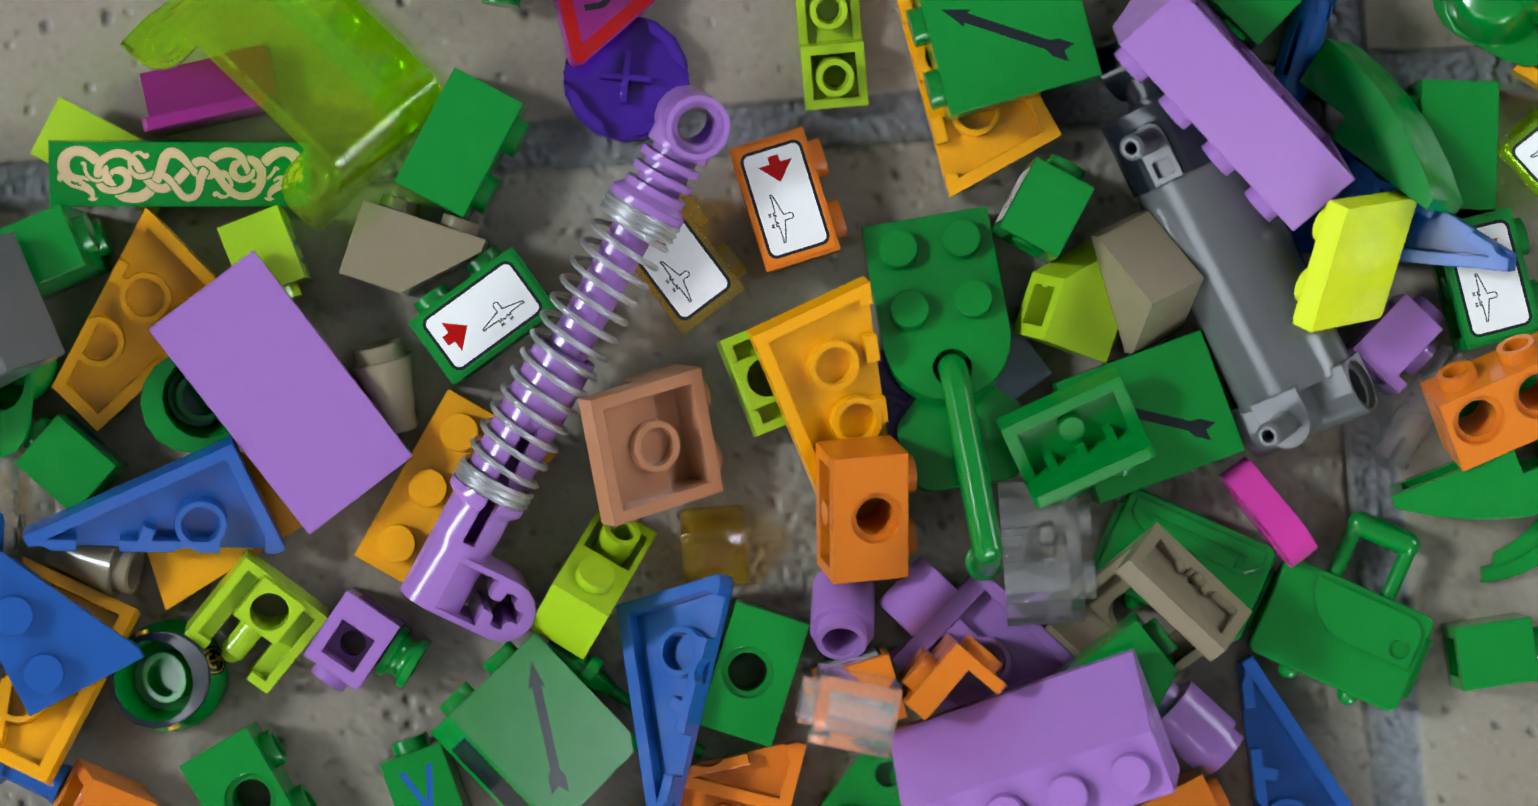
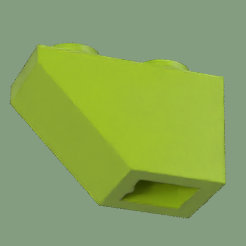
M1092 239L1032 272L1012 333L1075 356L1107 363L1111 348L1117 343L1120 334Z
M598 509L552 583L536 612L530 629L584 660L658 533L637 520L616 527L602 524Z

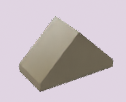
M1140 210L1092 234L1091 239L1125 353L1134 354L1183 328L1204 277L1149 211Z

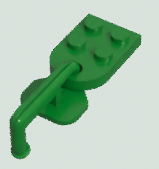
M987 206L861 227L862 242L884 360L888 371L896 383L909 395L916 398L898 423V443L915 460L917 488L927 492L961 489L971 549L965 557V566L967 572L973 578L979 581L991 580L1000 573L1003 567V547L991 483L1007 481L1020 474L996 422V418L1022 406L1015 399L994 386L1007 365L1011 345V330ZM940 360V362H939V364H938V369H937L936 372L934 373V371H933L934 366H935L936 363Z

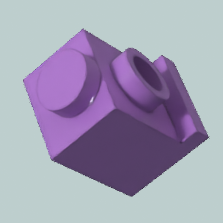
M1407 294L1394 295L1386 302L1382 318L1369 320L1345 344L1349 355L1359 352L1372 382L1385 394H1399L1408 385L1399 377L1400 373L1404 370L1409 376L1414 374L1433 356L1437 348L1431 341L1443 330L1440 326L1445 322V318L1432 303L1421 295L1417 294L1413 299Z
M353 587L345 592L303 655L315 663L311 672L321 681L343 692L347 685L357 691L363 687L400 629L407 622L356 587ZM348 631H358L364 636L366 644L361 653L353 654L346 650L343 639Z

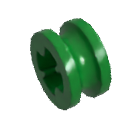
M403 625L374 672L379 677L385 674L393 676L395 686L401 690L413 675L432 642L426 637L422 640L414 639L411 635L412 628L407 625Z

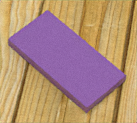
M252 250L148 329L309 535L413 457L410 450L255 250Z

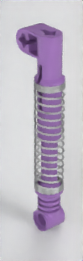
M691 85L677 86L666 92L658 102L654 114L655 123L648 134V137L654 140L652 145L647 143L642 145L640 151L646 155L645 159L636 157L632 164L638 169L637 173L628 171L624 179L614 181L610 189L606 191L607 196H603L604 201L600 202L602 210L614 221L602 218L590 220L591 227L603 240L586 236L580 239L581 246L593 258L583 255H573L570 257L573 267L583 276L573 273L560 275L562 284L572 294L562 291L550 293L551 301L560 311L546 309L540 312L542 321L550 329L541 327L530 330V335L534 340L533 346H523L520 348V354L525 360L524 363L511 365L510 372L514 377V381L501 383L500 390L504 395V399L491 401L490 408L494 413L493 418L481 419L480 425L485 434L471 437L470 443L475 452L474 454L462 455L460 462L457 463V467L454 469V474L450 480L453 492L400 587L402 593L420 607L487 639L498 642L513 641L524 635L533 624L536 615L535 601L525 578L513 565L491 554L509 521L520 519L524 510H527V505L531 502L530 499L534 497L531 489L539 488L538 482L533 479L538 470H549L548 465L543 461L547 452H559L558 447L553 444V441L557 434L568 435V430L563 426V423L568 415L572 417L578 416V412L573 408V405L578 397L588 396L587 392L583 390L585 383L588 379L598 380L597 374L593 372L595 365L587 359L588 355L603 363L608 362L606 355L593 348L598 337L611 344H619L616 337L603 330L608 319L622 326H628V321L613 312L616 304L620 300L633 308L639 307L637 301L623 294L626 286L631 282L641 289H649L647 283L632 276L640 263L654 272L659 271L656 264L643 258L648 246L650 245L663 253L669 252L668 247L663 244L672 245L673 239L677 238L676 233H680L679 229L684 223L681 209L685 202L679 198L680 194L690 195L693 188L687 184L688 180L697 182L701 175L695 170L696 165L705 167L710 157L719 153L727 143L730 134V118L725 108L701 88ZM691 108H704L706 123L702 131L693 137H681L678 134L677 125L682 114ZM597 224L607 226L610 228L606 233ZM587 242L599 245L600 247L597 252ZM577 261L589 263L590 265L585 270ZM567 279L579 281L577 289ZM556 297H561L570 300L567 307H565ZM546 315L558 317L560 320L555 325ZM536 333L548 335V336H550V338H548V337H546V336H543V335H538V336H537ZM481 573L485 574L483 581L491 599L501 601L508 593L512 600L509 605L499 602L494 609H490L486 595L476 589L468 606L464 603Z

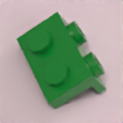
M1115 365L996 418V422L1037 509L1050 504L1068 502L1077 497L1083 489L1107 478L1128 475L1139 468L1141 463L1152 459L1156 455Z

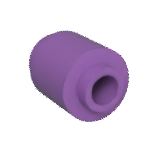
M823 571L819 572L812 583L810 634L818 650L826 657L835 660L856 658L866 650L867 645L872 641L875 629L876 586L874 581L833 585Z
M1191 680L1184 682L1179 687L1172 681L1157 709L1172 749L1192 768L1200 766L1208 774H1212L1223 766L1235 753L1243 740V736L1234 729L1236 721Z

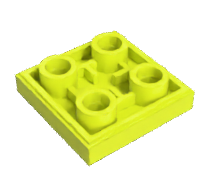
M1401 190L1329 200L1315 219L1312 235L1316 241L1308 267L1299 276L1295 285L1294 297L1298 302L1292 324L1309 332H1316L1382 318L1417 202Z

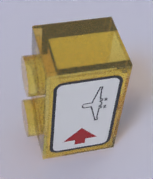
M681 194L679 198L685 202L681 209L684 223L679 229L680 233H676L677 238L673 239V244H663L668 247L669 252L663 253L649 245L643 255L644 259L656 264L659 271L654 272L639 263L635 272L643 282L648 284L650 292L686 337L746 291L738 279L748 273V271L726 242L716 249L700 229L709 222V219L691 195Z

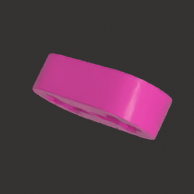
M1243 457L1219 475L1223 486L1238 507L1290 568H1293L1318 550L1316 542L1304 524L1247 457Z

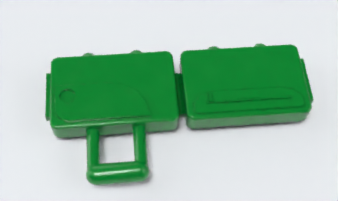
M1142 489L1127 494L1124 503L1117 501L1092 558L1097 560L1093 574L1158 522L1252 611L1232 642L1237 641L1241 637L1245 626L1247 628L1251 627L1252 630L1247 640V646L1252 652L1279 663L1278 671L1286 679H1293L1301 673L1337 689V698L1344 705H1352L1360 699L1390 712L1398 707L1402 697L1408 699L1433 642L1432 639L1428 638L1433 628L1432 619L1395 601L1415 554L1420 549V540L1417 535L1367 512L1356 511L1348 518V525L1327 571L1305 561H1301L1293 568H1290L1282 561L1276 573L1274 570H1271L1276 558V551L1267 544ZM1359 537L1398 554L1380 594L1342 578ZM1131 587L1122 593L1123 603L1129 609H1139L1143 604L1151 606Z

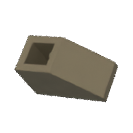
M383 193L379 205L362 200L339 273L409 295L468 265L479 255L487 251L491 243L476 237L480 227L476 223L443 213L439 225L416 217L419 205Z

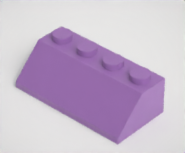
M1131 0L1113 25V30L1121 46L1114 53L1116 58L1139 83H1142L1147 77H1150L1165 93L1158 102L1180 128L1185 130L1193 123L1208 139L1201 147L1224 175L1228 176L1236 170L1249 183L1250 187L1244 194L1267 221L1270 222L1278 215L1294 232L1326 205L1329 200L1333 199L1355 180L1332 138L1205 0Z
M1134 648L1003 691L999 695L994 694L931 715L926 721L919 719L892 728L889 731L901 806H1133L1174 793L1180 772L1179 764Z

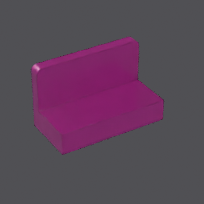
M265 46L140 73L149 117L142 119L145 133L156 138L282 111L269 51Z

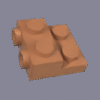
M671 364L621 379V386L578 398L602 524L616 527L724 491L720 473L723 463L722 453L714 439L709 414L711 393L707 382L702 376L701 367Z

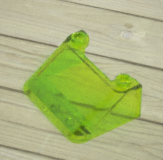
M168 0L145 17L120 43L139 63L154 70H169L179 66L199 47L305 149L285 171L282 180V192L287 205L308 226L320 231L327 228L423 128L441 94L440 85L435 76L357 0Z

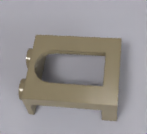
M1156 522L1074 589L1045 629L1072 655L1076 656L1118 623L1113 613V601L1131 587L1176 629L1169 635L1178 646V649L1170 654L1175 660L1178 671L1177 675L1203 655L1212 662L1224 653L1252 611Z

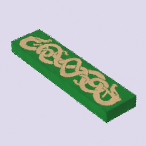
M48 140L49 207L59 204L68 207L311 206L310 141Z

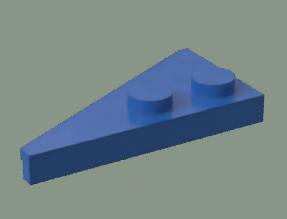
M1333 140L1355 180L1331 200L1399 190ZM1417 203L1399 261L1509 272L1516 270L1517 254L1454 214L1426 210ZM1326 205L1294 232L1291 230L1300 252H1313L1316 241L1312 235L1313 225L1317 215Z
M232 436L24 527L22 535L28 547L42 546L50 551H76L77 545L119 546V552H174L177 549L189 548L199 553H220V547L265 548V554H277L286 550V541Z
M0 550V662L29 716L144 657V653L137 643L123 637L93 616V613L77 601H72L56 590L55 586L14 557H9Z
M723 574L712 575L616 605L646 806L681 805L734 587L731 576Z
M1247 654L1235 662L1253 806H1353L1254 657Z

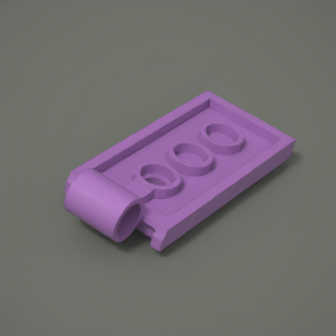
M922 556L909 568V577L899 578L877 601L888 614L912 635L900 649L895 645L888 652L890 659L901 669L904 668L921 647H925L931 653L947 633L959 643L969 634L982 646L995 652L998 660L1003 663L996 672L1007 685L1003 691L1048 677L1073 658L1058 641L994 580L979 581L966 571L969 576L956 589ZM968 670L939 706L946 711L996 693Z

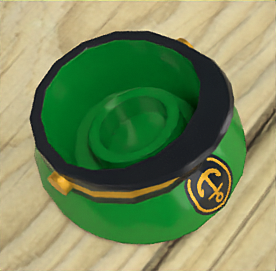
M172 619L156 621L131 635L128 640L131 639L141 647L144 657L112 673L108 677L111 697L120 713L134 724L162 732L185 730L198 725L208 718L221 702L228 680L226 661L221 656L222 651L213 637L211 643L204 649L184 635L186 621Z

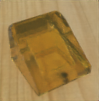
M730 505L681 510L680 530L685 584L716 574L731 576L733 584L748 583L743 507Z

